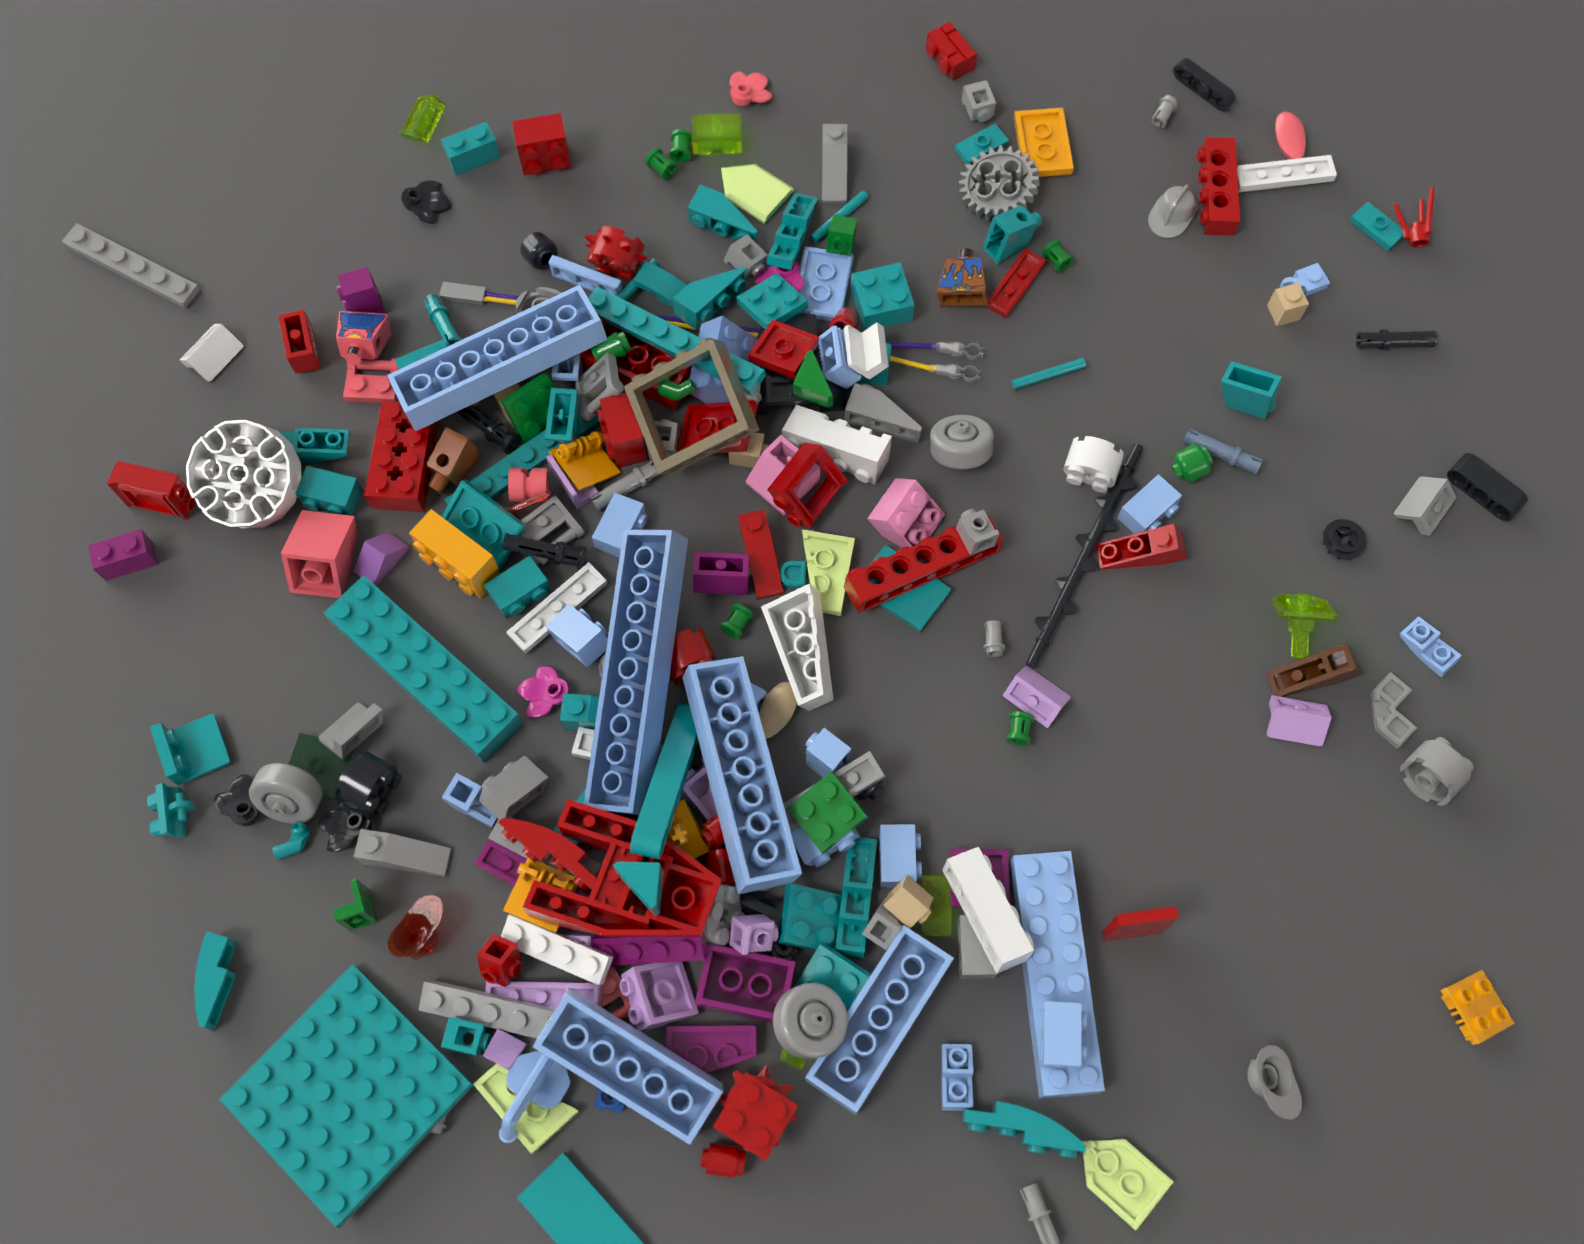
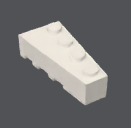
M799 405L795 406L782 429V436L798 449L804 442L822 445L841 472L851 473L864 483L870 482L875 485L889 461L892 436L884 433L881 437L872 435V429L863 426L859 431L851 428L847 421L838 419L832 422L829 421L826 414Z
M809 583L761 606L798 706L807 711L833 701L820 591Z

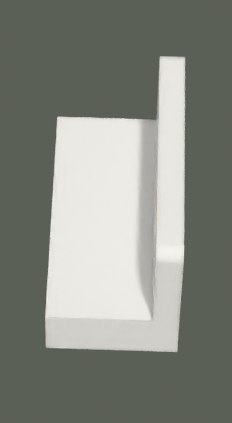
M875 323L862 333L849 324L844 327L847 363L850 368L871 379L888 367L885 333L882 325Z
M213 324L180 361L186 367L196 370L206 381H212L243 348V344L222 324Z

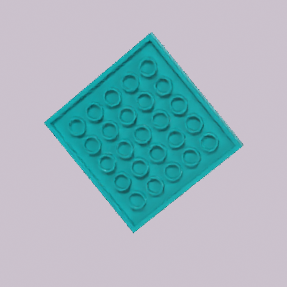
M352 964L219 1100L336 1228H341L474 1085Z

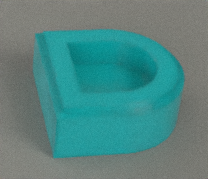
M787 561L780 567L779 574L784 587L799 589L805 586L806 561Z

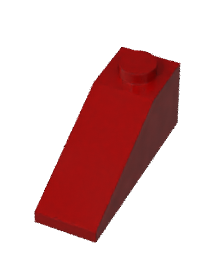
M765 510L738 515L739 529L745 553L749 554V569L757 600L782 595L783 588Z

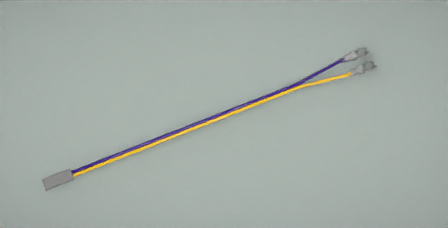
M443 282L439 294L441 300L484 305V302L487 301L516 305L519 297L488 292L486 287ZM655 315L679 328L696 330L680 318ZM739 326L757 338L760 329ZM940 341L937 343L886 342V344L892 345V348H929L939 353L949 354L952 357L966 355L970 360H976L979 357L983 358V354L979 353L977 356H971L967 351L963 350L974 347L979 352L984 351V348H981L976 343L964 346L962 342ZM893 356L890 357L892 362L928 370L935 375L945 376L948 379L956 380L962 377L966 382H974L976 379L980 380L978 375L981 373V370L978 371L976 367L971 365L966 366L964 369L960 365L953 363L947 365L930 364L929 366ZM970 369L975 371L977 376L967 378L963 372Z

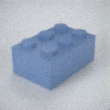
M724 316L702 323L699 337L702 339L712 338L723 341L728 352L748 361L749 352L758 341L757 338ZM692 366L690 379L695 383L697 390L690 393L691 395L706 404L730 402L721 380Z

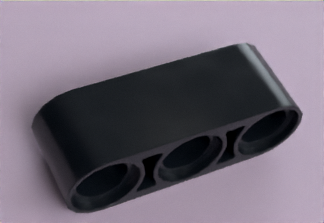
M1463 454L1447 473V478L1453 485L1502 521L1512 520L1528 501L1527 495L1520 488L1474 454Z

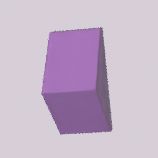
M390 532L366 540L353 572L360 578L364 575L377 587L410 547Z

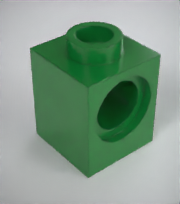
M833 215L828 230L826 252L851 256L856 238L857 218Z

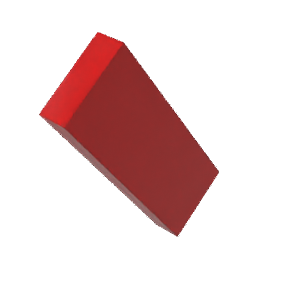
M1025 248L990 295L988 306L985 307L1006 319L1044 268L1046 260Z

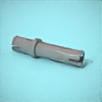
M651 460L640 468L635 467L630 474L591 496L590 499L595 508L601 511L608 506L614 493L625 496L640 486L643 488L647 485L648 481L660 474H658L655 464Z

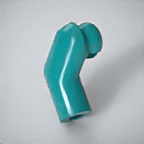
M295 822L292 824L289 841L273 846L272 849L276 860L303 850L310 836L309 828L305 823Z

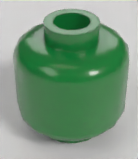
M1191 444L1175 453V464L1171 465L1178 479L1183 477L1185 481L1192 483L1208 475L1211 471V465L1214 463L1205 446L1200 447L1197 444Z

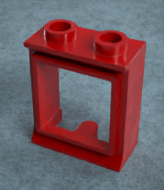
M804 442L767 490L774 498V504L787 514V520L793 526L812 529L813 522L840 487L846 484L848 480L822 445ZM814 463H816L827 476L822 485L804 506L793 490Z
M116 461L107 485L127 507L134 506L175 517L180 515L184 520H187L189 513L195 507V499L192 498L187 485L178 474Z

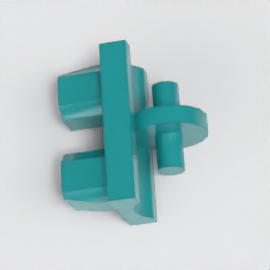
M164 783L155 785L156 792L147 797L150 810L158 812V819L151 821L149 824L150 834L158 837H185L186 813L195 809L194 802L185 801V795L180 787H168Z

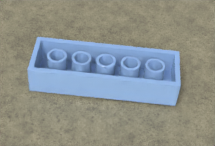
M903 925L848 1010V1028L843 1042L834 1052L816 1060L805 1077V1081L856 1115L954 958Z
M568 988L533 1048L689 1145L723 1093L722 1082L571 988Z

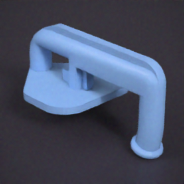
M540 1051L517 1057L506 1077L508 1088L517 1096L503 1117L499 1132L500 1139L505 1143H511L517 1138L516 1124L530 1102L544 1109L554 1108L561 1102L570 1086L566 1067Z

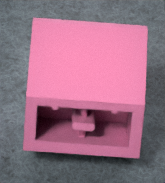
M780 435L763 451L745 482L785 516L786 513L774 504V498L767 489L799 449L784 436ZM814 463L793 490L800 500L820 481V466Z
M895 478L867 519L883 537L901 548L905 546L910 548L919 544L922 539L931 536L945 514L917 480Z

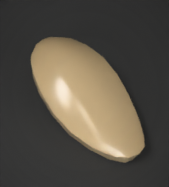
M790 682L779 683L767 694L762 702L759 717L765 739L777 734L788 723L794 713L797 701Z

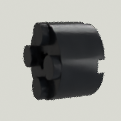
M363 750L358 753L362 757L358 761L352 759L341 774L337 784V788L341 790L340 796L336 795V800L367 817L375 813L382 815L389 803L387 799L392 790L399 786L402 775L398 773L395 765Z

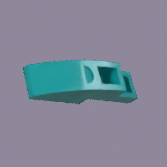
M295 428V432H280L292 443L301 464L330 461L347 456L349 430Z
M996 1101L993 1104V1113L967 1109L962 1111L961 1124L968 1125L969 1131L986 1133L987 1128L999 1129L998 1135L1017 1137V1132H1021L1020 1145L1028 1146V1152L1046 1154V1149L1059 1150L1058 1156L1066 1158H1077V1153L1086 1152V1145L1062 1125L1042 1114L1021 1106Z

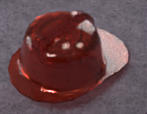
M427 895L412 905L401 922L390 934L388 949L392 955L398 958L410 956L416 960L433 951L438 942V926L444 913L443 902L439 897Z

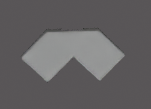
M1389 672L1373 689L1370 695L1375 731L1398 749L1417 727L1396 710V707L1408 696L1412 689L1392 672Z

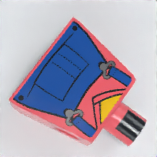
M340 311L336 334L340 356L352 365L359 364L361 359H377L392 336L388 314Z

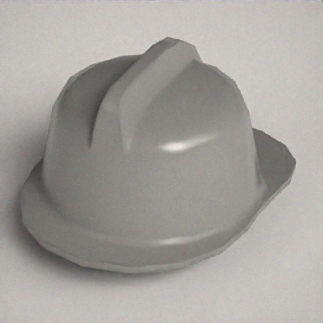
M1189 185L1169 188L1160 196L1150 211L1148 225L1157 236L1174 238L1181 235L1195 216L1197 203L1193 193L1189 190Z
M1268 1045L1261 1049L1256 1059L1250 1061L1247 1071L1248 1082L1254 1093L1263 1097L1277 1116L1292 1120L1302 1110L1300 1090L1289 1058L1285 1052L1277 1046Z

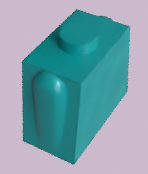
M1231 361L1221 380L1225 407L1265 419L1268 412H1272L1276 407L1277 392L1282 376Z

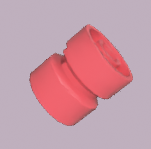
M510 468L508 476L509 501L525 503L527 498H530L533 503H545L548 501V468H532L530 472H527L525 468Z

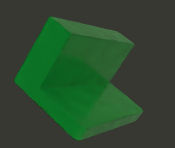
M356 878L350 880L355 902L333 909L335 921L350 932L378 922L370 889Z

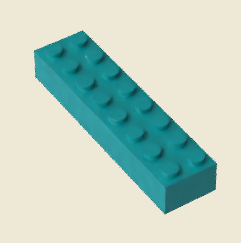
M364 575L323 613L341 634L483 763L523 724L519 714Z

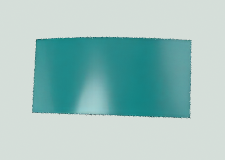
M648 261L644 262L633 279L635 286L655 294L657 301L673 307V297L687 286L671 273Z

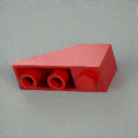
M1175 524L1096 544L1101 570L1157 566L1187 559L1183 533Z

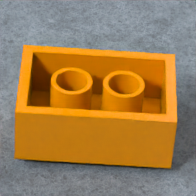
M432 509L409 532L414 541L412 545L419 552V558L429 566L433 563L440 568L438 572L447 580L451 581L454 579L459 583L458 587L468 596L474 594L481 600L487 593L484 584L501 574L492 554Z

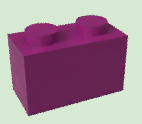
M368 266L338 274L340 285L336 286V289L346 311L386 314L380 293Z
M142 529L88 545L92 568L105 581L158 565L153 541Z
M694 552L693 593L747 595L749 554Z

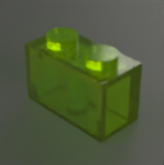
M741 113L692 115L693 154L742 153Z

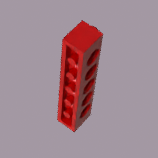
M987 514V516H988V518H989V520H990L992 526H993L994 529L996 530L997 527H996L995 524L993 523V521H992V519L990 518L989 514ZM952 526L944 530L941 535L934 538L928 536L913 547L905 546L892 556L887 558L884 556L879 557L871 565L852 569L846 575L844 589L857 612L862 613L931 581L999 553L1004 539L999 532L994 547L970 555L956 527ZM941 549H947L951 553H944ZM918 559H924V560H926L928 563H926V564L920 563V562L918 561ZM894 569H900L904 574H898ZM870 580H878L881 584H873Z

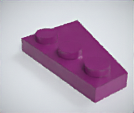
M756 1025L666 1026V1048L702 1071L709 1073L757 1055Z

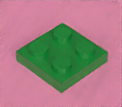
M542 373L500 401L524 443H527L546 429L551 388L554 387L545 373Z
M832 771L787 807L822 854L826 853L869 818Z

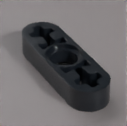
M1183 58L1174 66L1173 74L1175 78L1216 109L1226 111L1235 102V94L1228 86L1192 60Z

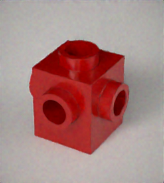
M492 934L477 954L481 977L488 983H496L507 987L510 981L516 978L522 969L518 943Z

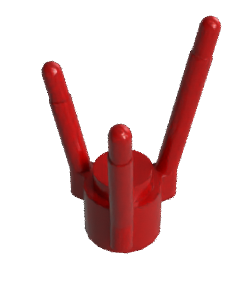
M1433 187L1429 190L1426 222L1424 199H1419V222L1412 223L1410 229L1406 225L1398 203L1393 204L1403 232V239H1409V246L1423 247L1430 243L1435 192Z

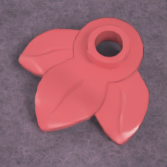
M736 72L730 78L729 83L732 87L730 96L736 105L747 106L751 101L764 103L773 97L769 91L765 90L768 78L764 74L752 73L746 76L742 72Z

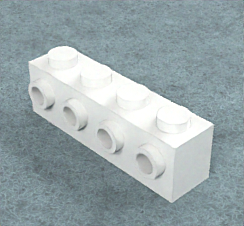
M979 847L948 858L942 871L997 974L1028 961L1034 951V945L1029 933L1024 932L1019 923L1017 910L1008 903L1001 881L996 880L993 875L989 858L982 854Z

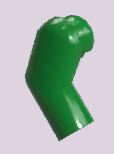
M666 378L657 385V390L662 396L674 401L697 390L692 379L677 385L669 381V378Z

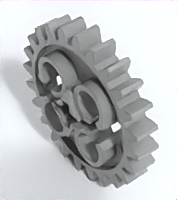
M1000 146L998 152H994L993 148L990 147L989 154L986 155L981 151L980 159L972 157L973 165H965L966 172H961L962 180L959 181V191L964 206H968L970 213L976 211L978 218L985 213L986 220L988 221L992 215L996 216L1018 206H1023L1027 210L1026 202L1033 203V195L1038 194L1037 186H1040L1038 168H1036L1034 160L1030 161L1029 154L1022 156L1021 149L1013 153L1012 146L1007 151H1003V147ZM1016 171V177H1017V181L1015 182L1016 191H1015L1014 193H1012V192H1013L1014 183H1013L1012 173H1010V172ZM984 174L986 178L985 187L988 194L985 196L983 195L981 186L984 185L982 178Z

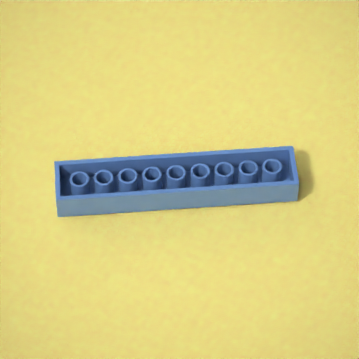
M623 530L584 798L585 805L613 814L640 815L658 762L688 538L673 530Z

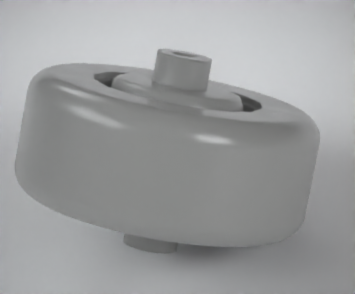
M953 415L938 421L931 430V455L939 464L945 467L971 469L986 463L992 456L994 432L991 426L981 418L971 415Z
M272 763L258 770L249 788V797L253 805L264 815L280 822L294 824L295 822L304 823L313 818L322 800L323 792L318 781L303 769L284 763Z
M819 983L802 984L789 989L777 1002L773 1014L774 1032L781 1046L791 1055L802 1059L824 1057L834 1052L846 1036L848 1028L847 1010L839 995L826 985Z

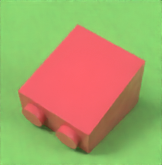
M301 511L281 552L290 593L340 598L345 593L358 538L354 516Z

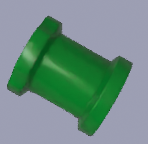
M677 129L671 133L673 146L669 151V157L678 163H685L691 158L689 144L692 142L693 137L689 131Z
M657 147L651 150L645 159V165L648 168L655 169L663 180L671 178L678 166L676 161L669 160L663 155V151Z
M1059 239L1049 242L1043 248L1041 254L1044 258H1048L1051 261L1056 273L1064 272L1074 262V257L1071 254H1067L1062 248V242Z
M734 603L731 614L719 627L728 636L740 639L742 636L741 631L748 621H752L754 614L743 605Z
M1010 712L1009 718L1012 721L1010 734L1006 736V741L1018 746L1030 745V727L1035 717L1027 712Z

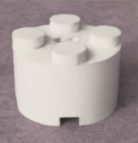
M1085 436L1084 441H1078L1079 437H1075L1063 468L1064 473L1067 475L1066 481L1073 485H1081L1083 482L1092 485L1091 488L1097 492L1106 493L1108 488L1115 485L1124 452L1120 449L1118 453L1113 450L1115 446L1113 443L1100 438Z

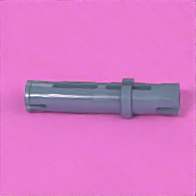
M1189 428L1183 444L1187 445L1197 444L1200 447L1205 446L1210 455L1228 462L1229 466L1241 467L1255 475L1264 460L1242 451V448L1239 446L1233 447L1192 428Z

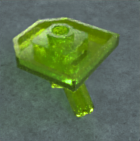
M1280 594L1272 597L1271 606L1280 619H1289L1288 632H1292L1291 657L1296 659L1308 657L1309 633L1313 632L1314 622H1336L1338 614L1328 601L1310 594Z

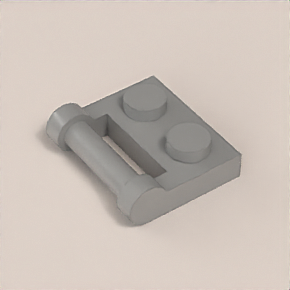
M607 352L578 381H575L581 417L590 421L596 416V411L601 408L600 399L617 396L624 390V386L618 377L616 356Z
M555 495L521 520V522L527 525L521 536L524 538L542 541L564 523L570 529L551 542L552 544L561 541L566 545L574 538L579 539L585 534L581 526ZM534 556L542 566L549 561L546 558Z

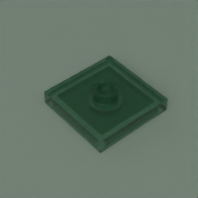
M299 733L289 765L308 772L320 784L323 797L336 800V795L339 796L340 790L337 788L338 781L344 769L351 761L354 750L344 759H341L319 741V737Z

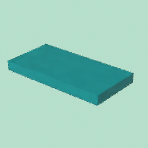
M562 1153L517 1197L557 1244H644L565 1153Z

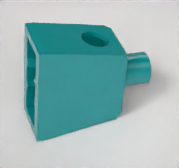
M1018 206L994 216L982 248L999 265L1029 245L1035 229L1042 224L1040 215L1037 212L1030 214L1025 207Z

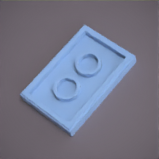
M804 247L800 266V275L804 280V284L799 293L808 300V308L797 315L815 314L817 319L831 321L836 313L844 308L854 254L846 256L828 253L826 249Z

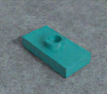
M993 124L956 144L955 152L965 164L973 165L972 157L980 159V152L982 151L987 155L989 154L990 147L993 148L994 152H997L1000 146L1003 148L1008 146L1009 139L996 124Z
M1369 202L1361 207L1350 219L1352 224L1386 251H1389L1403 238L1401 227Z

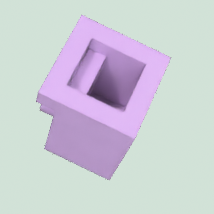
M764 914L732 916L729 945L742 955H748V952L771 951L772 942H776L778 939V928L774 924L775 922Z

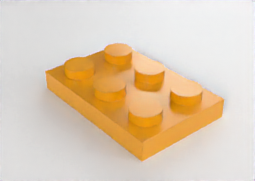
M1063 108L1015 111L1014 123L1018 147L1022 150V156L1029 154L1030 161H1035L1039 177L1072 174L1074 167Z

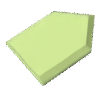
M756 164L721 168L725 196L731 203L763 224L769 220L794 192V188Z
M1126 1139L1082 1141L1086 1145V1152L1083 1153L1087 1188L1134 1230H1137L1174 1181Z

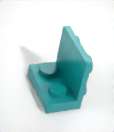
M214 714L207 715L176 729L169 730L161 722L150 726L165 775L178 786L231 764L226 744Z

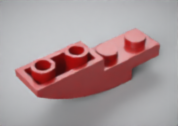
M500 819L498 823L504 828L501 833L513 844L518 840L524 845L525 849L522 852L534 863L539 859L546 864L554 856L551 862L564 873L569 869L576 876L573 881L585 892L589 888L593 889L597 877L583 866L590 855L580 847L546 827L517 819Z

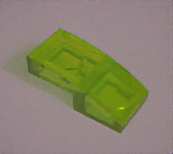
M922 874L921 887L933 897L930 906L931 914L921 923V935L951 936V886L945 874Z

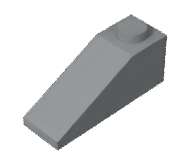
M823 124L822 204H847V124Z
M854 384L845 409V421L919 443L922 427L880 390L867 384Z
M360 829L354 858L362 865L446 877L452 849L390 833Z

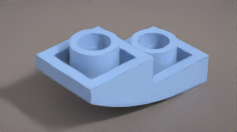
M1418 616L1399 636L1421 661L1440 677H1443L1460 661L1462 655L1439 639L1441 633Z
M942 1044L941 1046L942 1111L973 1110L972 1044Z

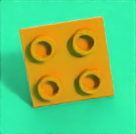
M594 431L590 435L581 436L578 439H573L572 442L563 443L559 447L549 450V453L578 491L621 473L601 448L602 442H604V436L601 432Z
M528 858L526 863H521L518 868L519 878L503 911L556 933L559 926L531 918L522 908L531 885L536 880L575 893L578 885L573 881L574 876L539 861L534 863Z
M1483 970L1440 990L1443 995L1441 999L1445 1002L1449 1010L1457 1009L1450 1013L1451 1016L1460 1014L1462 1017L1455 1021L1456 1025L1465 1022L1459 1028L1465 1040H1469L1472 1045L1479 1044L1515 1024Z

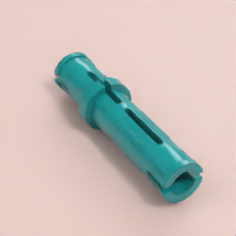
M435 294L427 295V299L424 298L423 303L428 310V317L436 325L446 347L456 343V341H461L449 319V311L441 304L439 297Z

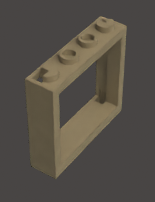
M712 338L701 340L698 343V347L679 352L675 355L676 359L655 365L653 371L633 377L632 382L624 386L658 474L672 475L759 431L723 341ZM711 355L738 422L668 457L642 391Z

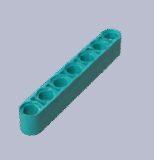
M679 702L676 707L632 835L631 854L660 859L699 742L689 704Z

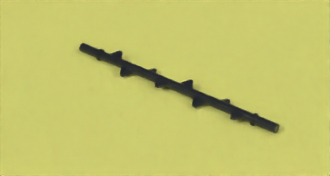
M1140 444L1133 445L1125 463L1121 466V471L1110 494L1096 498L1095 502L1102 510L1091 532L1077 534L1075 539L1081 545L1082 550L1070 575L1056 578L1055 584L1062 591L1050 615L1036 617L1034 620L1041 633L1039 637H1036V643L1026 662V665L1030 668H1036L1045 648L1050 644L1049 640L1061 616L1075 614L1077 610L1069 599L1082 573L1096 570L1097 566L1090 557L1102 532H1114L1117 528L1110 519V516L1122 491L1136 488V483L1130 478V475L1134 473V467L1143 451V446Z

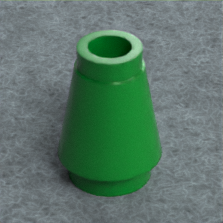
M624 331L620 333L614 332L607 337L608 340L591 348L596 361L607 352L619 358L627 356V353L632 351Z

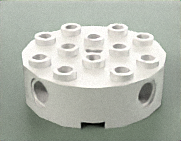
M248 420L224 421L214 426L215 428L209 430L204 437L201 436L192 447L186 464L187 488L197 505L203 510L202 512L211 520L230 527L262 528L281 519L295 504L297 499L295 493L302 478L301 462L292 443L279 431Z

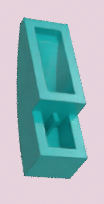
M206 931L196 967L195 1008L198 1025L215 1031L237 975L227 970L237 942Z

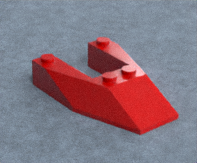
M568 799L557 824L562 836L608 851L591 894L587 898L534 880L522 908L531 918L555 926L605 937H701L722 879L668 839L660 859L631 854V839L637 821ZM616 862L660 863L663 869L661 909L656 917L617 875L613 867Z

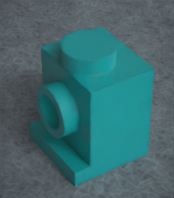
M449 1017L441 1047L448 1051L480 1057L481 1051L485 1052L490 1044L491 1034L487 1033L488 1027L485 1025ZM473 1034V1043L467 1045L465 1043L466 1036Z

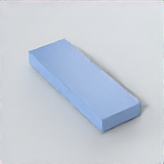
M554 255L549 260L553 277L577 286L581 285L582 288L594 291L596 287H599L615 296L623 290L621 280Z

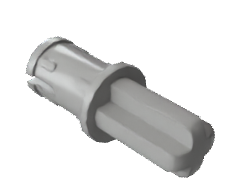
M1038 1183L1019 1190L1030 1215L1028 1220L1029 1222H1034L1042 1244H1059L1060 1241L1049 1216L1052 1211L1048 1210Z

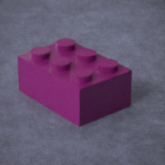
M708 943L709 955L704 960L695 1000L696 1006L702 1009L773 1023V1014L777 1002L785 992L792 988L796 962L748 952V955H742L736 949Z

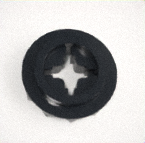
M1346 519L1332 521L1322 533V545L1326 546L1328 554L1332 553L1337 556V560L1344 558L1349 561L1359 556L1365 549L1366 535L1362 528L1353 521ZM1350 535L1347 544H1337L1340 537L1343 538Z

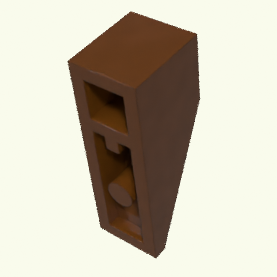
M1347 643L1266 672L1274 696L1280 697L1337 684L1362 675L1353 649Z

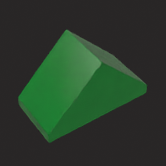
M811 350L807 352L795 378L793 395L828 408L833 406V395Z

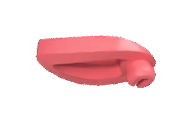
M1290 112L1280 113L1275 123V135L1278 146L1289 160L1302 158L1306 146L1303 124L1298 117Z

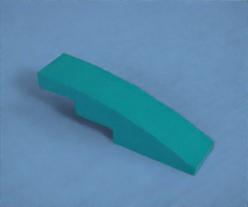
M794 193L782 215V223L775 234L774 245L767 256L768 265L788 270L792 269L812 221L818 198Z
M859 837L854 840L855 845L847 850L835 950L844 956L864 958L866 936L862 933L868 925L877 839Z

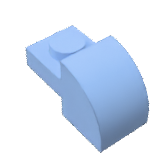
M456 773L443 794L442 800L460 813L469 815L492 828L497 819L479 801L482 793L481 786Z

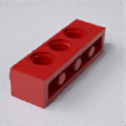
M1205 137L1203 146L1199 147L1197 151V162H1201V167L1198 171V183H1202V188L1199 192V203L1203 204V209L1200 213V224L1204 225V235L1234 236L1240 223L1235 138Z

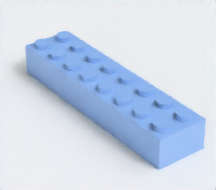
M578 285L387 376L414 430L417 431L608 339L599 316L581 285Z
M741 656L689 665L683 676V682L738 894L794 883L802 872L744 658Z
M1071 851L1013 855L1009 866L1014 905L1019 915V923L1024 932L1029 933L1034 945L1032 955L1028 961L1022 963L1039 1099L1100 1094L1105 1089ZM1044 1001L1081 1003V1011L1086 1012L1087 1024L1086 1030H1081V1043H1086L1087 1056L1086 1061L1081 1062V1067L1078 1069L1040 1067V1005Z

